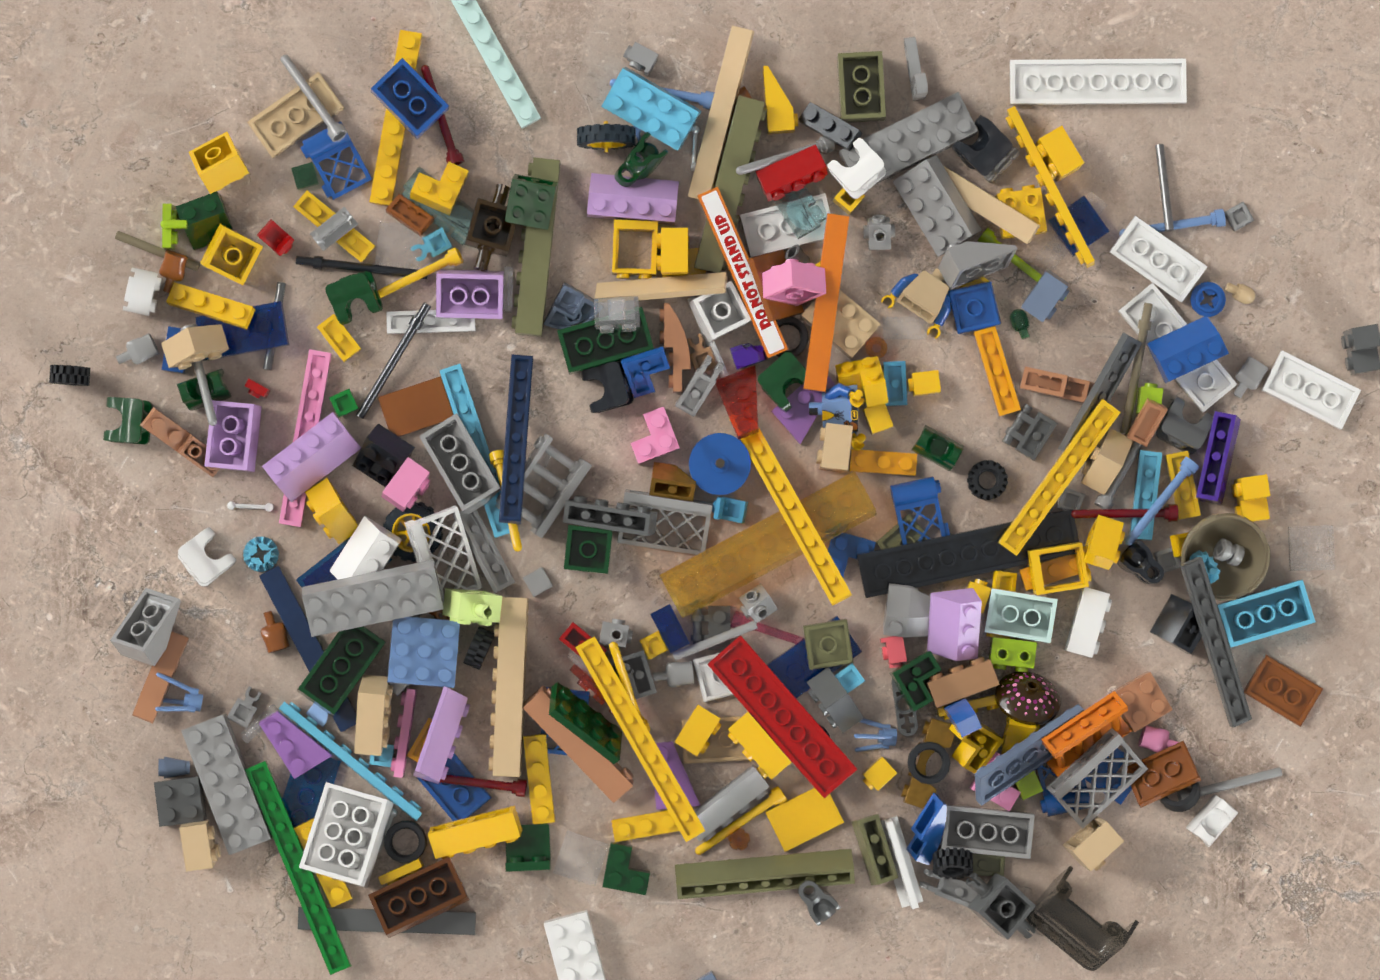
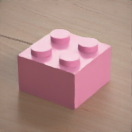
M788 259L785 263L772 266L770 270L762 273L763 298L798 306L826 294L825 268L818 267L814 263H801L797 259Z

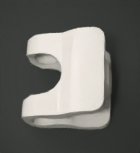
M861 138L853 142V147L860 156L856 165L844 167L835 160L827 164L829 172L853 199L860 198L886 175L883 160Z
M210 527L201 531L178 550V559L202 587L208 586L236 562L232 554H227L216 560L206 555L204 548L215 536L214 531Z
M1213 795L1187 825L1186 829L1201 838L1205 845L1210 847L1238 812L1225 800L1217 795Z

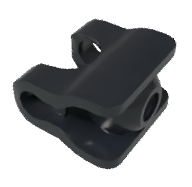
M980 115L975 120V125L979 131L976 142L972 145H967L957 140L952 149L968 168L976 169L981 175L986 176L1012 149V143L992 121Z
M612 361L583 370L580 373L583 381L599 380L604 386L602 398L589 405L591 413H601L633 403V393L621 362Z
M1136 540L1121 554V558L1117 562L1121 569L1134 574L1145 584L1159 583L1164 577V569L1153 558L1150 549L1141 540ZM1149 568L1154 572L1152 578H1149L1147 573Z

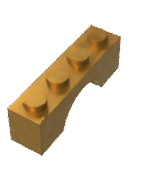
M930 718L929 722L925 721L922 729V734H925L923 742H934L943 748H951L955 736L949 729L951 724L934 718ZM924 750L917 757L916 767L925 776L927 761L935 753L934 750ZM908 772V776H911L909 785L905 784L901 793V797H904L903 802L923 809L933 792L936 793L937 790L931 784L919 782Z

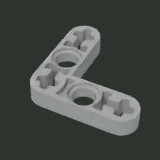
M904 38L913 101L923 100L928 93L926 74L921 73L916 38Z

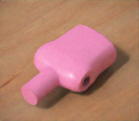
M1146 725L1142 729L1138 746L1153 752H1159L1179 742L1169 739L1168 730Z

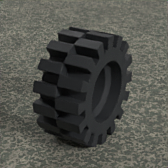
M50 365L49 383L89 386L91 368L71 365Z
M983 460L975 464L969 471L967 478L968 488L979 499H995L1005 491L1008 484V475L1004 467L998 462ZM986 471L993 473L996 478L995 485L990 489L983 488L979 483L980 475Z
M478 627L463 663L480 670L494 639V633Z
M948 847L946 850L939 849V851H935L933 854L934 875L940 878L945 877V879L968 877L969 874L973 873V853L968 849H957V847H953V849Z

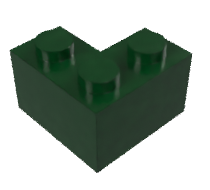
M926 651L890 672L892 679L911 711L915 712L934 701L923 681L941 671V668L932 652Z
M611 842L602 887L646 895L650 871L629 868L632 845Z

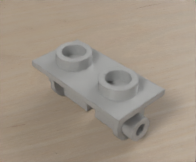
M343 207L311 232L310 235L324 251L357 226L358 223L348 210Z

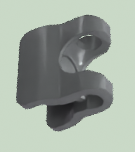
M1176 397L1160 423L1156 436L1181 451H1188L1189 455H1192L1203 445L1212 426L1214 416L1207 412L1197 424L1188 423L1182 414L1185 400Z
M807 880L799 886L798 893L807 905L811 918L818 926L821 925V922L834 915L836 909L839 910L841 908L835 898L830 893L822 890L814 881ZM806 886H813L814 891L812 894L807 895L803 893Z

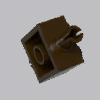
M503 184L496 185L492 202L477 198L464 245L479 250L474 269L479 270L481 262H483L482 272L488 271L492 254L495 253L507 257L516 224L505 221L507 210L505 204L510 187L505 185L503 194H501ZM490 224H494V225H495V226H494V228H495L494 231H490V228H489Z

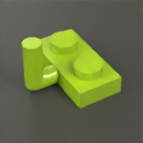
M163 204L162 221L160 225L162 227V248L165 250H175V244H178V231H175V229H187L188 227L187 220H178L179 215L173 204Z

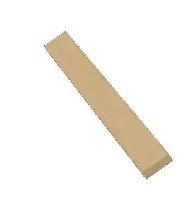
M736 26L731 27L688 193L690 198L698 199L697 195L714 188L755 32L753 30Z

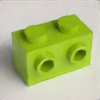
M991 637L989 659L993 664V668L1006 670L1007 666H1015V671L1028 672L1029 668L1034 669L1037 642Z

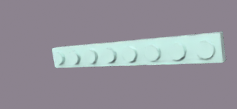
M451 0L520 127L523 129L540 120L541 117L477 1Z

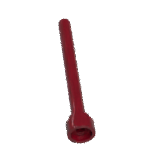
M423 65L421 72L424 80L438 94L429 66ZM443 114L437 121L448 151L445 158L447 164L448 162L455 165L465 162L463 154L459 152V149H456L445 114Z
M1168 504L1164 506L1154 518L1163 517L1168 522H1177L1178 505ZM1149 509L1073 510L1071 516L1073 518H1097L1098 515L1107 518H1143Z
M446 775L445 780L440 779L439 782L512 791V794H516L517 797H525L527 780L524 779L513 780L512 783Z

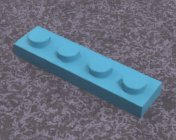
M1139 450L1132 509H1150L1157 500L1162 460L1161 452ZM1131 518L1130 533L1142 518ZM1155 518L1152 519L1137 539L1152 540Z

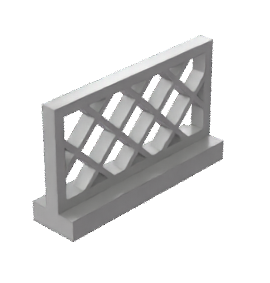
M625 490L623 503L637 507L647 506L651 507V510L659 509L664 517L659 519L656 525L666 519L673 529L663 536L656 527L655 531L660 536V539L654 543L648 542L643 535H637L633 539L623 538V532H619L617 543L705 556L713 502L694 499L692 502L651 496L649 492ZM674 512H679L686 520L675 527L669 516ZM697 515L705 516V525L697 530L690 520ZM688 522L694 533L684 539L677 529ZM702 530H704L703 537L700 535ZM675 531L682 542L676 546H670L665 538ZM697 535L702 541L701 550L692 549L687 541Z
M1111 728L1046 789L1083 829L1147 771L1148 768L1126 744L1121 735ZM1121 745L1124 748V758H1114V750ZM1101 762H1108L1107 773H1097L1098 765ZM1113 762H1123L1122 773H1112ZM1128 762H1136L1139 765V768L1134 773H1127ZM1085 777H1092L1091 788H1081V780ZM1097 777H1107L1106 788H1096ZM1111 777H1121V785L1118 788H1110ZM1068 792H1075L1074 803H1066L1062 798ZM1080 792H1090L1089 803H1079ZM1095 792H1105V799L1101 803H1094ZM1079 807H1089L1088 815L1081 821L1078 817Z

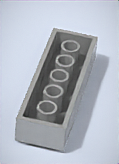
M959 92L863 140L884 162L886 175L876 183L878 184L952 147L957 140L963 142L975 136L978 130ZM854 147L851 151L844 148L839 152L845 167H853L858 163L860 156L856 153Z
M434 559L302 587V598L312 637L444 609Z
M227 714L181 730L228 854H234L272 839L273 836L245 769H247Z

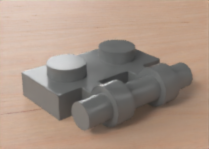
M1025 404L1022 410H1019L1015 415L1017 418L1012 426L1008 427L1005 431L1006 435L1002 442L1010 446L1013 439H1016L1019 443L1015 450L1034 461L1058 423L1040 412L1037 413L1035 418L1030 417L1029 414L1033 408ZM1026 422L1030 426L1025 434L1022 435L1018 431L1023 423Z
M693 606V615H691V622H693L691 641H693V644L730 630V606H708V615H702V606ZM702 621H708V635H702ZM731 639L709 647L708 650H724L731 644Z

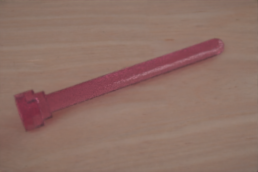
M735 610L730 627L736 628L753 620L747 619L742 612ZM759 622L757 623L758 629H755V631L806 647L804 637Z

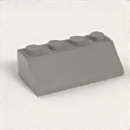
M457 413L419 436L461 510L466 514H470L486 504L501 490Z
M753 765L694 810L706 830L696 836L699 841L702 839L708 841L716 834L714 831L720 825L723 828L734 820L732 816L739 811L742 814L751 807L749 802L754 798L760 800L768 793L766 789L770 786Z

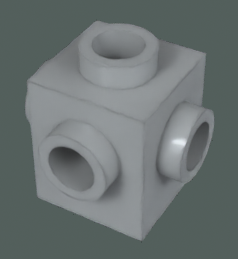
M874 215L872 218H867V225H863L864 239H868L869 250L891 249V238L895 237V225L890 223L889 217Z
M761 583L739 597L743 604L740 607L741 611L747 619L751 617L753 621L755 620L756 624L778 610Z
M612 618V623L603 621L599 643L607 644L608 649H610V643L616 642L621 651V647L626 648L627 643L631 644L633 631L629 630V625H625L626 620ZM616 630L621 633L619 639L613 638L612 634Z

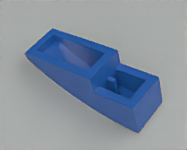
M965 698L943 707L961 737L982 728L975 711Z
M934 792L913 824L911 830L915 833V836L906 848L915 861L930 865L933 854L940 845L947 816V805Z

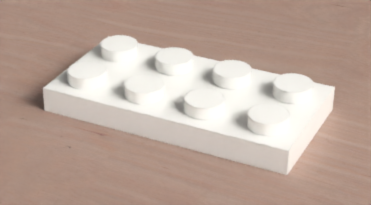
M826 194L741 214L740 218L750 257L789 249L797 244L801 246L824 240L827 213L831 214Z
M1134 216L1109 251L1181 303L1207 268L1205 264L1137 216Z
M1280 351L1262 388V391L1339 430L1343 428L1361 391L1284 351Z

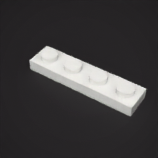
M419 310L386 312L387 334H405L410 326L408 323L413 316H416ZM429 310L423 320V326L416 333L476 331L475 318L436 317V310Z

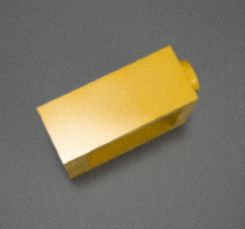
M614 219L612 275H616L618 279H630V275H638V279H649L652 276H656L658 221ZM619 231L652 232L651 269L618 268Z
M1081 542L1027 550L1033 593L1041 595L1089 587L1088 582L1092 581L1090 568H1086V563L1084 562L1087 547L1083 546ZM1075 549L1080 581L1044 587L1039 555Z

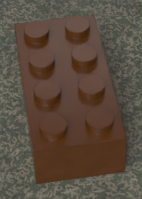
M450 857L368 895L388 938L470 900Z

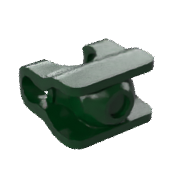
M646 132L615 173V180L623 187H629L637 180L648 177L668 154L666 149L659 154L655 145L646 142L651 135L649 132ZM628 171L630 172L632 177L630 179H626L623 177L622 173Z
M369 271L343 277L339 281L328 284L325 288L337 320L342 325L352 321L350 307L352 301L356 298L363 300L372 313H377L383 309L375 279Z
M786 352L758 376V382L762 390L784 413H787L792 406L786 398V390L795 383L804 386L806 369L792 353Z
M223 369L205 374L211 399L214 401H223L232 397L221 379L224 374ZM197 377L177 384L182 402L190 411L204 407Z
M108 397L106 406L120 411L122 423L115 430L104 431L103 440L117 443L148 444L150 432L144 429L141 423L153 409V404L136 398Z
M925 424L921 436L911 450L945 470L951 471L964 450V446Z

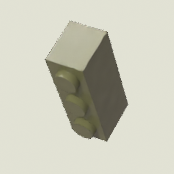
M879 814L852 821L851 823L871 885H879L897 879L898 874Z

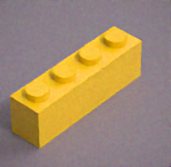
M514 805L430 827L428 837L435 859L441 857L445 859L447 857L451 858L460 852L464 854L472 853L476 848L480 847L491 848L503 841L506 843L514 842L521 836L522 827Z

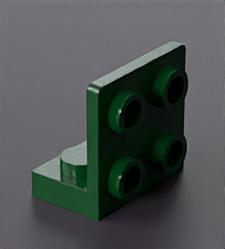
M514 174L505 221L547 230L550 224L558 182Z
M549 824L521 825L522 833L518 840L506 843V872L550 870Z

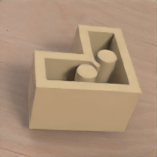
M221 324L187 327L161 343L168 367H178L179 370L187 369L192 366V362H198L205 358H209V360L222 357L221 354L229 350Z
M826 423L825 428L821 427L819 441H823L822 450L818 449L816 464H820V469L848 471L853 426Z
M1109 428L1106 435L1103 436L1090 457L1093 459L1091 463L1088 461L1085 463L1081 471L1084 474L1081 483L1105 495L1123 467L1133 440Z
M209 820L182 824L179 829L186 872L213 868L218 861V857L221 856L219 844H215L214 828L209 825Z

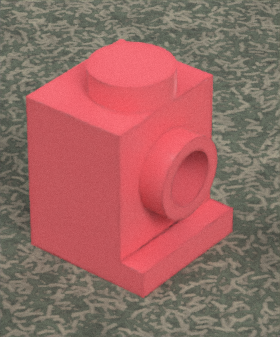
M891 636L880 638V643L885 642V647H882L883 659L888 660L890 668L901 667L902 662L907 661L903 637Z

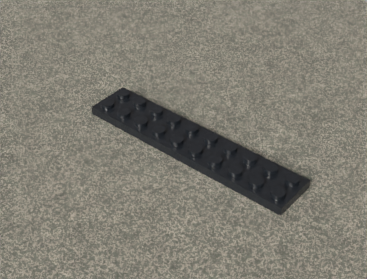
M1073 509L1047 514L1017 556L998 543L1013 521L856 554L865 598L888 594L889 583L917 588L1029 564L1027 550L1079 542L1075 518L1071 516ZM1075 549L1039 555L1040 561L1075 554Z

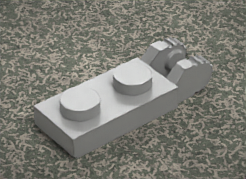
M709 355L706 356L700 368H697L675 403L677 408L693 417L715 385L716 378L724 366L723 363L719 362L715 366L712 375L707 374L705 370L712 361V357Z
M926 868L924 874L940 879L938 885L934 887L924 881L919 883L920 887L935 892V895L966 907L978 895L966 882L957 878H940L934 875L932 870Z

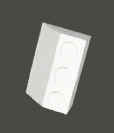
M364 516L330 569V572L337 579H343L381 571L402 539L367 516Z

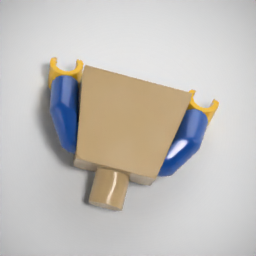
M935 269L932 274L922 271L919 275L914 273L901 278L892 288L891 294L884 296L881 300V303H883L886 298H891L892 304L888 307L889 309L895 305V298L897 297L898 303L928 323L932 324L934 321V325L927 328V335H929L932 328L937 329L935 339L940 336L939 328L944 325L951 311L950 296L947 294L949 287L943 283L944 278L939 269Z

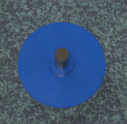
M715 433L702 438L694 446L689 458V470L692 479L696 481V484L702 490L714 495H726L738 490L747 480L751 469V459L745 445L736 437L725 433Z

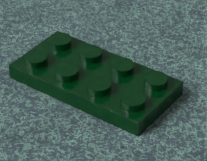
M559 682L555 683L551 688L549 715L611 763L615 764L620 760L622 731L620 728L605 719L600 712H596L586 701L574 695L568 687H564Z

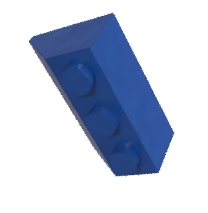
M1207 316L1147 343L1165 384L1229 354L1220 333Z

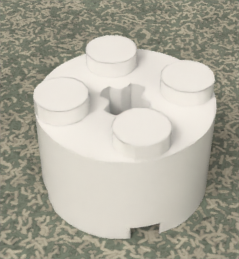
M132 267L131 272H135L134 277L129 276L124 301L128 302V307L123 306V311L149 316L150 312L155 313L158 300L154 299L155 291H160L162 278H159L156 272Z

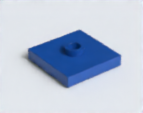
M992 281L948 291L958 334L1001 324Z

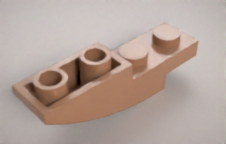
M664 303V309H660V322H664V331H660V344H664V349H673V352H669V365L673 366V374H669V388H673V393H682V371H691L689 347L685 332L676 313L669 303Z
M153 407L141 423V426L211 477H214L220 468L205 467L207 445Z

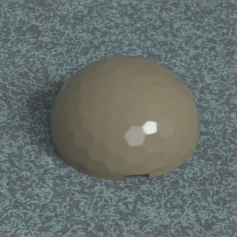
M1234 513L1216 514L1201 520L1188 533L1181 552L1182 564L1189 561L1190 556L1199 550L1201 552L1206 551L1209 557L1213 556V560L1218 563L1217 568L1220 570L1218 574L1219 579L1211 584L1215 600L1218 601L1236 600L1253 592L1262 583L1270 565V548L1265 534L1257 524L1244 516ZM1224 538L1231 541L1232 545L1238 544L1244 547V557L1238 566L1234 567L1227 564L1226 561L1214 558V548L1220 539Z

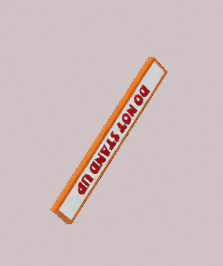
M715 187L697 195L767 358L788 350L777 322H769L747 260L749 259L719 188Z

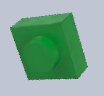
M350 389L329 397L338 418L359 409Z

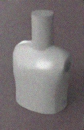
M148 333L127 342V351L116 356L119 364L131 359L138 365L158 355L159 351L151 334Z
M1248 357L1235 376L1240 384L1233 394L1241 399L1247 388L1256 390L1268 368L1252 357Z
M692 661L670 662L666 665L665 671L653 673L654 681L667 680L668 686L671 688L695 684Z

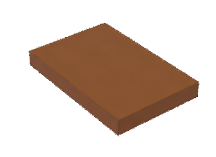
M783 250L747 259L769 322L804 312L802 304L796 306L763 298L762 273L770 270L772 266L785 263L786 259Z
M441 376L378 397L388 430L399 437L440 424L454 415Z
M1264 655L1245 687L1244 694L1301 727L1323 688L1268 655Z
M1183 740L1142 759L1141 761L1148 770L1130 786L1140 808L1201 781V778ZM1133 763L1127 766V773H1134L1139 768V765Z

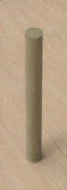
M120 231L116 233L115 239L164 258L165 249ZM187 259L185 267L198 271L200 263Z

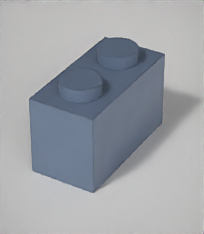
M1047 268L1022 303L1021 308L1041 322H1044L1046 318L1050 320L1057 310L1054 306L1058 300L1063 302L1070 292L1067 289L1069 283Z

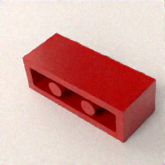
M816 144L756 171L757 180L768 202L780 200L785 194L791 191H799L805 185L811 182H819L828 175L827 166Z

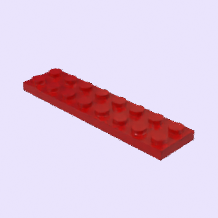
M741 635L707 664L824 799L858 770Z

